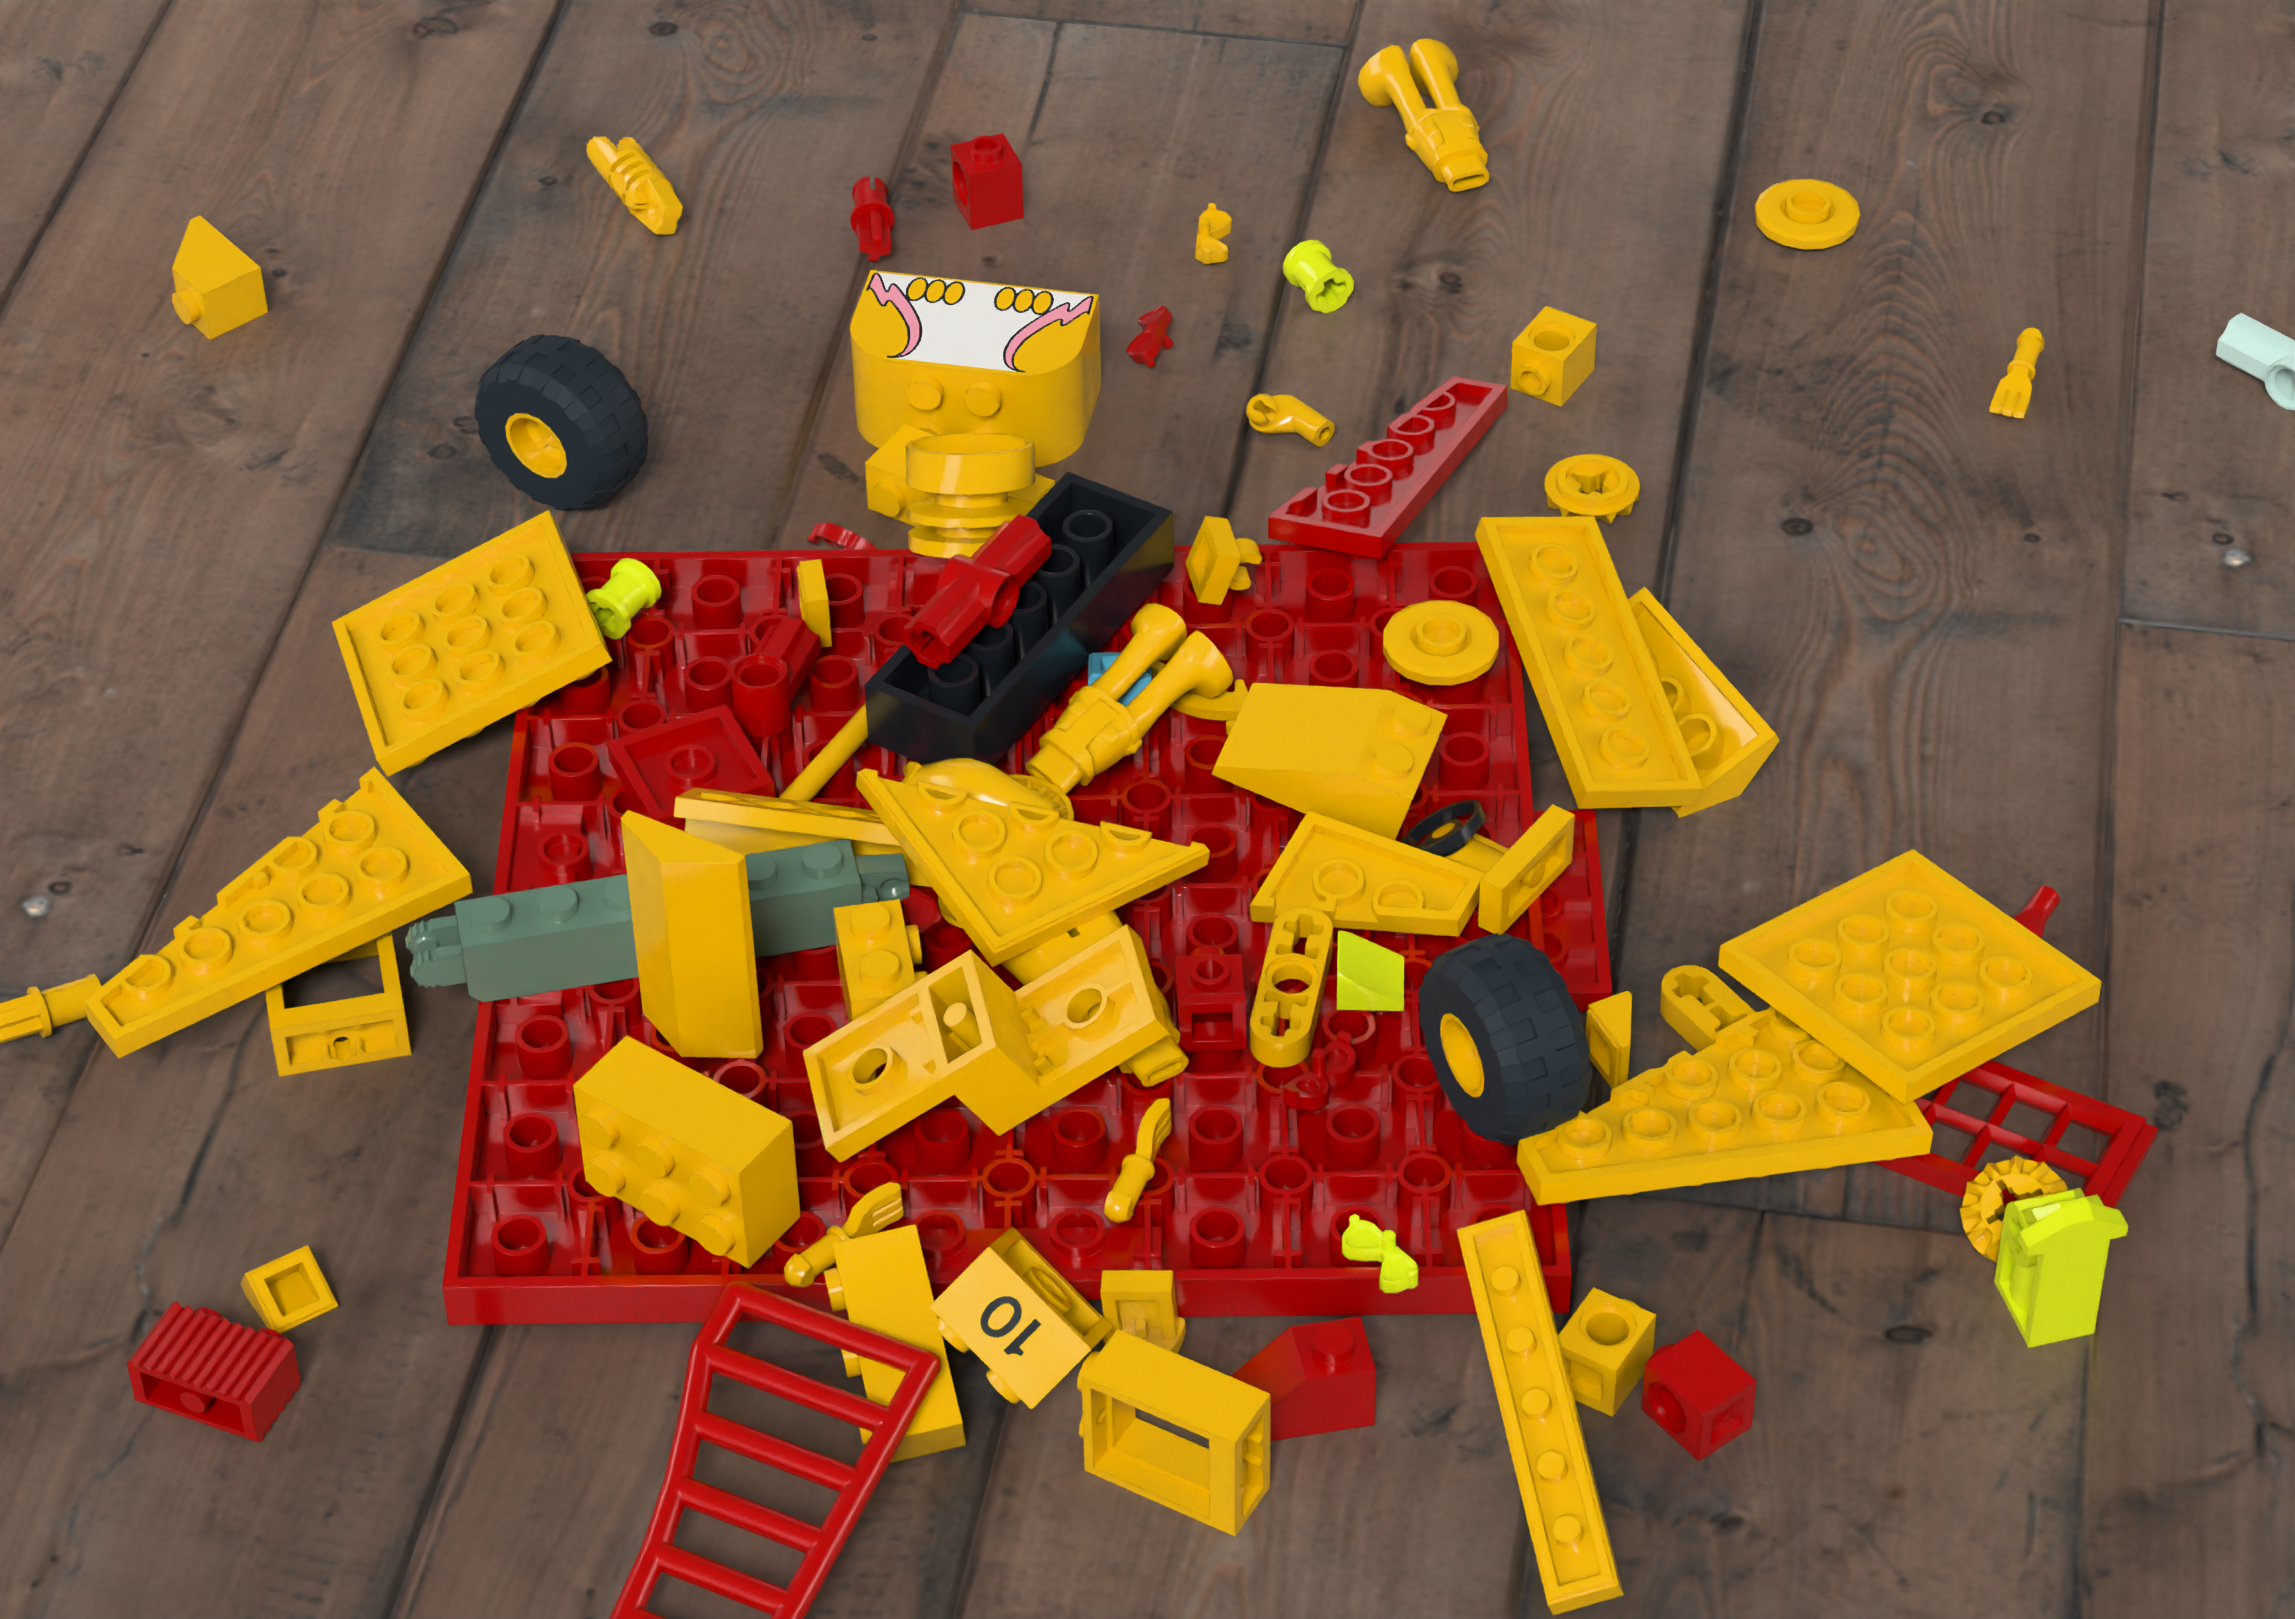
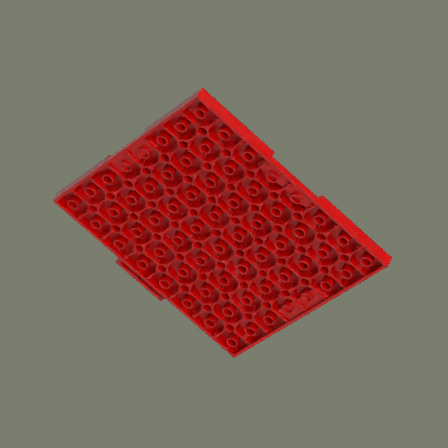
M1477 542L1394 543L1382 559L1374 558L1370 560H1356L1348 557L1344 552L1322 548L1304 550L1292 547L1290 544H1257L1262 557L1260 564L1246 562L1238 565L1247 569L1251 580L1249 589L1233 590L1228 588L1221 605L1198 602L1185 565L1192 545H1174V568L1097 652H1122L1133 638L1131 622L1136 614L1146 604L1156 603L1170 608L1184 620L1187 630L1186 639L1197 630L1203 633L1224 656L1233 675V682L1226 689L1227 692L1235 690V681L1237 679L1244 680L1248 692L1253 683L1390 690L1447 714V719L1395 841L1401 842L1405 834L1414 825L1440 808L1461 800L1476 799L1481 803L1487 814L1486 821L1476 833L1510 849L1547 811L1533 810L1521 656ZM910 549L570 553L586 594L590 590L601 589L611 579V569L620 559L631 558L645 564L655 574L662 589L661 597L652 607L641 608L630 620L631 628L622 638L611 639L602 635L612 659L610 663L598 668L587 678L575 680L542 697L531 707L516 711L492 896L627 874L621 817L627 810L640 813L609 761L607 742L724 704L728 706L734 716L731 681L733 664L738 659L748 654H753L768 627L778 624L783 616L802 619L797 566H800L799 562L821 559L829 601L832 646L821 648L819 656L790 703V725L783 732L775 736L761 738L746 735L773 779L775 797L778 798L866 703L864 685L904 644L903 627L936 594L939 576L949 559L921 555L912 552ZM1429 600L1456 601L1473 606L1491 618L1499 632L1498 657L1490 670L1472 681L1452 686L1427 685L1407 679L1390 666L1383 654L1384 628L1394 614L1409 605ZM1170 659L1158 661L1166 665ZM1088 663L1000 758L994 767L1007 775L1032 776L1026 768V763L1041 750L1039 738L1047 731L1053 729L1059 717L1069 705V699L1072 698L1076 691H1079L1084 686H1088ZM1168 707L1141 738L1142 746L1135 754L1124 756L1104 772L1095 775L1088 785L1084 786L1077 783L1066 796L1070 799L1074 821L1100 827V822L1104 821L1152 832V839L1188 847L1191 846L1193 841L1205 844L1210 850L1208 865L1114 909L1122 925L1128 924L1142 939L1154 982L1167 1000L1171 1011L1172 1023L1176 1028L1175 957L1189 956L1193 950L1202 946L1218 947L1226 955L1242 954L1244 989L1246 992V1050L1184 1052L1189 1060L1186 1068L1181 1073L1149 1087L1142 1085L1134 1073H1123L1116 1066L1000 1136L953 1095L840 1163L825 1149L803 1056L804 1050L848 1024L837 963L836 945L755 958L764 1049L757 1058L681 1057L643 1013L639 977L483 1003L479 1001L442 1291L448 1325L705 1322L723 1289L732 1281L750 1284L849 1321L847 1309L837 1312L832 1311L824 1271L814 1278V1283L810 1286L794 1287L785 1280L784 1267L795 1253L800 1255L824 1237L831 1226L835 1225L841 1228L847 1222L852 1208L866 1194L888 1182L900 1184L904 1215L900 1220L887 1225L877 1233L916 1224L934 1301L993 1242L1011 1227H1014L1085 1300L1101 1299L1102 1270H1173L1178 1317L1477 1314L1457 1229L1523 1209L1530 1221L1553 1313H1569L1572 1275L1566 1203L1538 1206L1516 1162L1518 1144L1509 1146L1503 1145L1501 1142L1487 1140L1484 1136L1475 1134L1468 1127L1465 1120L1458 1116L1436 1077V1071L1431 1059H1429L1424 1043L1425 1037L1419 1018L1420 1000L1418 999L1419 987L1424 982L1422 978L1433 965L1432 962L1437 956L1464 943L1493 934L1478 926L1479 903L1459 937L1333 927V953L1308 1056L1302 1062L1290 1067L1278 1068L1261 1063L1253 1056L1250 1049V1018L1274 923L1251 921L1250 904L1306 814L1212 775L1217 759L1229 736L1226 733L1227 721L1202 719ZM867 738L810 802L874 810L856 787L857 772L867 768L878 771L879 778L902 782L905 778L903 767L910 761H916L868 742ZM1566 810L1575 814L1572 862L1503 934L1506 933L1513 937L1525 939L1531 942L1536 949L1542 950L1550 959V963L1556 972L1560 973L1566 983V988L1572 1001L1575 1002L1578 1011H1587L1589 1004L1612 996L1595 810ZM1472 814L1456 817V819L1460 820L1463 825ZM1429 833L1420 839L1415 847L1424 842ZM909 884V886L925 893L938 902L939 896L932 887ZM901 903V908H902L904 923H905V926H907L906 920H905V917H904V905H903V903ZM948 922L946 927L938 926L931 934L919 936L922 964L913 965L914 973L926 971L927 975L971 949L1014 992L1024 986L1001 964L992 967L963 928L956 927ZM1338 931L1350 932L1404 956V1011L1337 1010ZM1299 938L1298 943L1294 945V953L1305 955L1307 938ZM1296 979L1283 980L1275 985V988L1279 991L1290 994L1300 993L1309 987L1305 982ZM1230 1012L1192 1014V1023L1231 1021ZM1279 1018L1276 1036H1284L1286 1030L1289 1029V1019ZM1341 1030L1351 1034L1352 1048L1356 1053V1074L1347 1085L1341 1087L1329 1086V1103L1320 1110L1294 1109L1285 1105L1283 1087L1296 1077L1313 1071L1312 1051L1316 1048L1324 1049L1328 1043L1337 1040V1034ZM626 1035L792 1121L801 1217L749 1269L724 1255L717 1256L710 1253L698 1241L670 1226L656 1224L644 1212L614 1196L607 1197L602 1195L590 1183L585 1181L573 1085ZM887 1063L876 1069L875 1079L880 1076ZM1168 1098L1171 1104V1132L1158 1148L1153 1163L1155 1168L1154 1176L1147 1181L1133 1209L1132 1217L1128 1221L1112 1222L1104 1214V1206L1109 1191H1112L1122 1171V1161L1127 1155L1135 1154L1138 1130L1148 1108L1157 1099ZM1357 1214L1360 1220L1374 1223L1382 1232L1386 1230L1395 1232L1396 1246L1417 1263L1419 1275L1417 1287L1413 1289L1408 1288L1399 1293H1384L1380 1289L1379 1282L1382 1263L1378 1261L1363 1262L1349 1260L1342 1254V1235L1349 1227L1350 1216ZM836 1262L826 1270L837 1268ZM743 1313L738 1322L766 1321Z

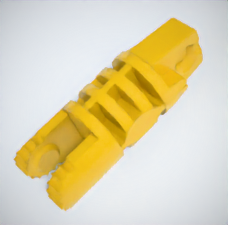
M593 137V139H589V143L586 144L587 156L630 213L653 233L673 235L677 229V221L681 217L683 206L676 196L671 182L658 169L648 154L636 143L633 137H622L617 147L607 137Z

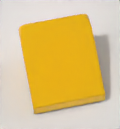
M1624 991L1588 1005L1585 1035L1587 1036L1590 1050L1589 1059L1612 1089L1628 1081L1632 994L1630 991Z
M308 1245L245 1273L240 1283L246 1297L267 1328L275 1330L280 1334L338 1308V1304Z

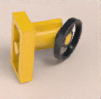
M1466 799L1442 807L1414 825L1402 838L1401 843L1415 847L1419 840L1429 833L1426 840L1415 848L1486 872L1480 878L1478 926L1493 934L1498 933L1502 935L1572 862L1575 814L1552 804L1508 849L1476 833L1487 818V814L1478 800ZM1472 814L1463 825L1460 820L1456 819V817Z

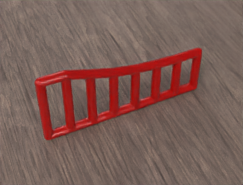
M741 1281L728 1283L690 1347L679 1414L664 1480L642 1546L609 1619H668L646 1610L661 1573L772 1615L770 1619H805L941 1369V1361L938 1355L932 1351ZM745 1313L902 1371L905 1375L888 1406L724 1345L740 1317ZM713 1374H719L873 1433L855 1466L849 1465L707 1411ZM701 1440L839 1492V1495L822 1526L819 1527L693 1478ZM684 1508H689L806 1553L788 1588L780 1587L673 1545Z

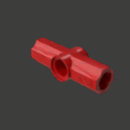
M1018 514L1012 521H1005L971 557L956 554L950 558L939 576L936 594L903 627L904 645L915 654L919 663L938 669L942 663H950L985 625L1000 628L1008 621L1016 607L1020 588L1051 556V538L1041 530L1038 522L1030 517Z

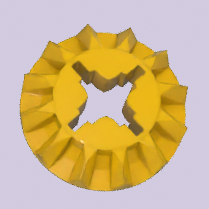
M1582 454L1565 458L1553 465L1546 474L1544 492H1546L1548 507L1560 510L1562 517L1594 516L1595 519H1601L1607 524H1612L1616 515L1626 516L1631 514L1634 502L1639 501L1640 482L1633 469L1618 459L1598 454ZM1602 488V494L1595 491Z
M2015 1155L2010 1160L1998 1163L1987 1162L1984 1170L1973 1181L1967 1182L1966 1193L1960 1208L1963 1228L1973 1247L1987 1259L1997 1263L2003 1221L2001 1222L1997 1219V1216L2005 1211L2002 1200L2004 1198L2002 1194L2003 1189L2007 1188L2010 1194L2014 1193L2018 1200L2068 1190L2064 1180L2052 1171L2044 1161L2038 1163Z

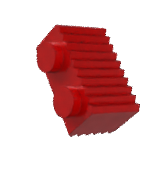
M177 1301L169 1305L127 1362L136 1401L255 1442H263L265 1432H270L272 1422H277L279 1412L285 1410L286 1402L292 1400L293 1393L299 1390L301 1383L294 1344L277 1331L269 1328H259L255 1331L251 1326L244 1328L239 1322L232 1324L215 1310L200 1307L194 1311L189 1305L182 1307Z

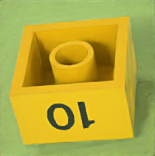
M1011 1227L993 1242L929 1306L939 1317L935 1325L942 1336L963 1353L971 1349L990 1368L986 1376L992 1386L1011 1403L1017 1404L1022 1400L1031 1410L1112 1328L1014 1227Z

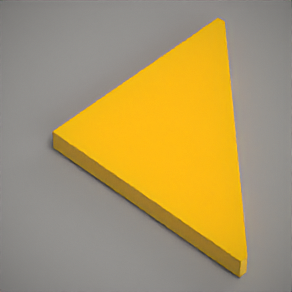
M867 768L857 772L856 787L992 967L1208 865L1210 850L1202 843L1192 841L1191 846H1183L1152 839V832L1104 821H1101L1100 827L1060 818L1061 812L1010 800L1008 806L969 798V791L920 780L917 781V786L879 778L878 771Z

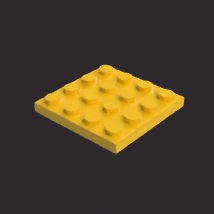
M549 510L332 622L376 760L387 777L407 767L419 765L430 755L463 738L475 736L486 726L519 709L531 707L542 697L575 680L587 678L598 668L612 661L592 608L585 597L586 593L560 528Z
M1914 849L1720 945L1718 966L1904 1105L2098 1003L2102 984L2100 979Z

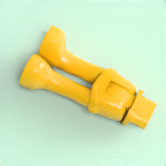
M1419 39L1410 48L1408 65L1406 56L1400 46L1391 45L1371 57L1359 72L1358 88L1368 103L1377 108L1395 104L1407 131L1405 135L1407 146L1417 154L1424 165L1433 173L1437 181L1446 183L1450 191H1463L1480 187L1487 183L1490 177L1486 168L1488 155L1480 143L1478 123L1474 119L1471 110L1461 103L1454 83L1458 77L1459 69L1453 51L1443 42L1433 39ZM1419 91L1431 96L1436 109L1426 108Z
M1152 603L1146 604L1139 610L1131 622L1133 638L1125 649L1090 686H1084L1075 692L1072 698L1069 699V705L1061 714L1053 729L1047 731L1039 738L1041 750L1026 763V768L1032 776L1055 784L1065 795L1077 783L1086 786L1094 779L1095 775L1104 772L1124 756L1135 754L1142 746L1141 738L1164 711L1184 693L1191 689L1193 692L1211 699L1222 694L1232 684V670L1216 646L1203 633L1197 630L1186 639L1187 630L1184 620L1170 608ZM1170 659L1129 704L1124 706L1117 702L1158 660Z

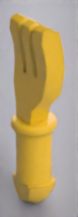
M2027 328L2017 338V349L2014 358L2008 364L2007 375L1998 384L1989 408V414L1998 416L2002 414L2003 417H2014V419L2024 421L2032 395V384L2030 381L2035 377V365L2039 354L2044 349L2045 339L2038 329Z
M1168 1098L1157 1099L1148 1108L1138 1130L1135 1154L1127 1155L1122 1161V1171L1112 1191H1109L1104 1206V1214L1112 1222L1120 1223L1128 1221L1132 1217L1133 1209L1147 1181L1154 1176L1155 1168L1153 1163L1158 1148L1171 1132V1104Z
M888 1182L875 1188L852 1208L847 1222L841 1228L835 1225L831 1226L824 1237L800 1255L795 1253L784 1267V1276L787 1283L794 1287L810 1286L814 1283L815 1277L836 1262L832 1243L875 1234L887 1225L900 1220L904 1215L900 1184Z

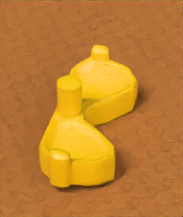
M1209 203L1207 210L1199 216L1195 259L1203 264L1228 261V247L1218 239L1230 234L1232 219L1226 212L1217 210L1215 203Z

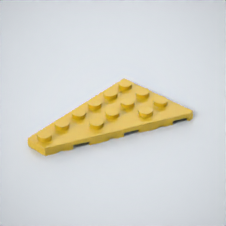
M1770 1006L1766 1010L1753 1012L1718 1031L1715 1043L1698 1053L1691 1055L1683 1050L1670 1057L1664 1066L1648 1069L1611 1090L1610 1101L1586 1114L1580 1110L1577 1117L1558 1125L1551 1131L1520 1139L1516 1162L1539 1206L1930 1154L1933 1131L1915 1101L1906 1105L1902 1104L1774 1007Z

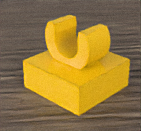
M1205 516L1185 562L1198 602L1221 605L1228 588L1233 590L1249 589L1251 580L1247 569L1238 565L1246 562L1260 564L1262 557L1255 541L1248 538L1235 539L1228 519Z

